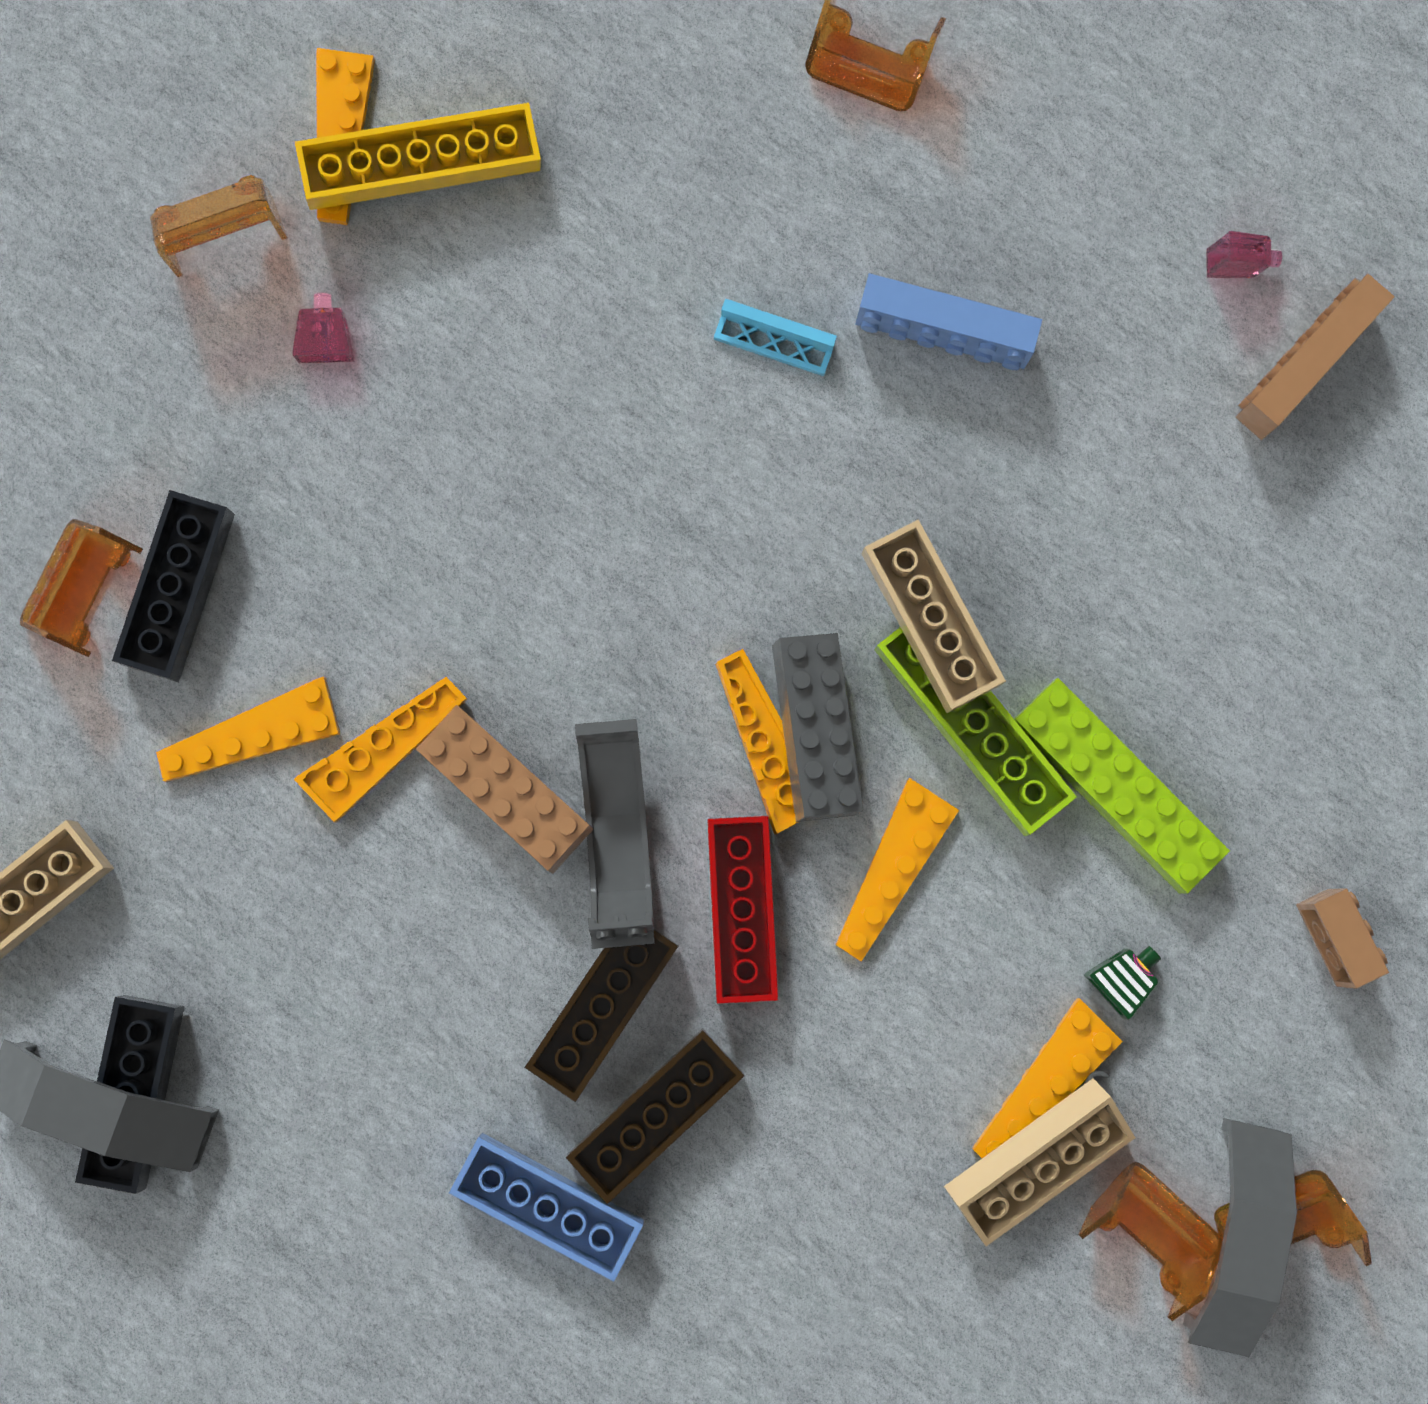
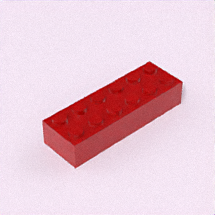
M768 816L707 819L716 1003L778 1001Z

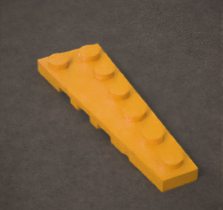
M317 48V138L364 130L375 64L373 55ZM351 203L317 209V218L320 222L348 225Z
M741 649L717 661L715 665L772 830L776 835L799 823L795 819L783 724L744 649Z
M324 676L317 678L156 752L163 781L176 780L339 735L340 731L326 678Z
M445 677L413 698L408 704L392 712L390 716L378 724H374L365 730L366 732L354 740L341 746L339 750L327 758H323L299 774L294 780L328 817L337 823L416 749L456 705L460 707L468 699Z
M908 778L892 817L835 944L860 962L959 812L957 808L911 778Z
M1077 998L972 1149L981 1158L995 1150L1071 1095L1123 1041L1080 998Z

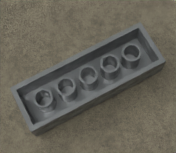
M838 633L779 638L772 645L796 822L855 816L863 811Z

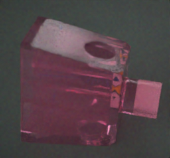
M1229 231L1206 249L1207 278H1253L1268 267L1278 268L1282 262V251L1271 249V239L1269 236Z
M314 294V308L299 310L293 345L294 358L298 363L354 361L347 319L341 308H332L331 294Z

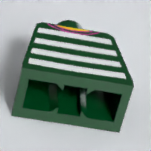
M1150 946L1144 949L1138 956L1130 949H1123L1087 971L1084 976L1123 1019L1129 1020L1158 984V979L1151 973L1150 969L1161 960V957Z

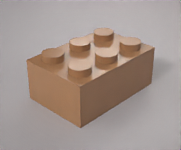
M1347 888L1327 889L1296 904L1337 987L1357 989L1389 973L1386 964H1388L1384 952L1379 947H1376L1372 936H1374L1370 924L1365 919H1362L1358 908H1360L1356 896L1351 891L1349 892Z

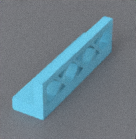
M726 298L714 334V340L821 376L825 375L837 338L836 335ZM726 320L739 324L743 333L735 337L722 334ZM761 331L767 334L770 342L760 347L753 344L749 335ZM788 340L794 343L798 351L787 356L781 354L777 344ZM813 349L824 352L825 356L821 367L809 363L805 353Z

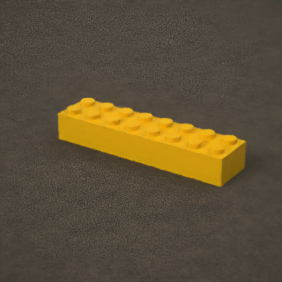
M529 103L295 141L309 210L540 171L541 158Z

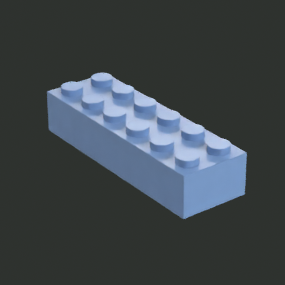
M869 273L855 325L861 326L860 328L866 332L876 333L881 331L889 333V336L896 340H906L908 338L917 341V344L923 347L933 348L938 346L945 348L946 352L953 355H962L964 353L974 356V359L979 362L990 363L994 361L1002 363V366L1006 369L1019 370V368L1024 369L1034 353L1042 319Z
M484 1133L476 1140L449 1192L451 1195L613 1282L644 1224L643 1218L611 1201L606 1204L598 1194Z

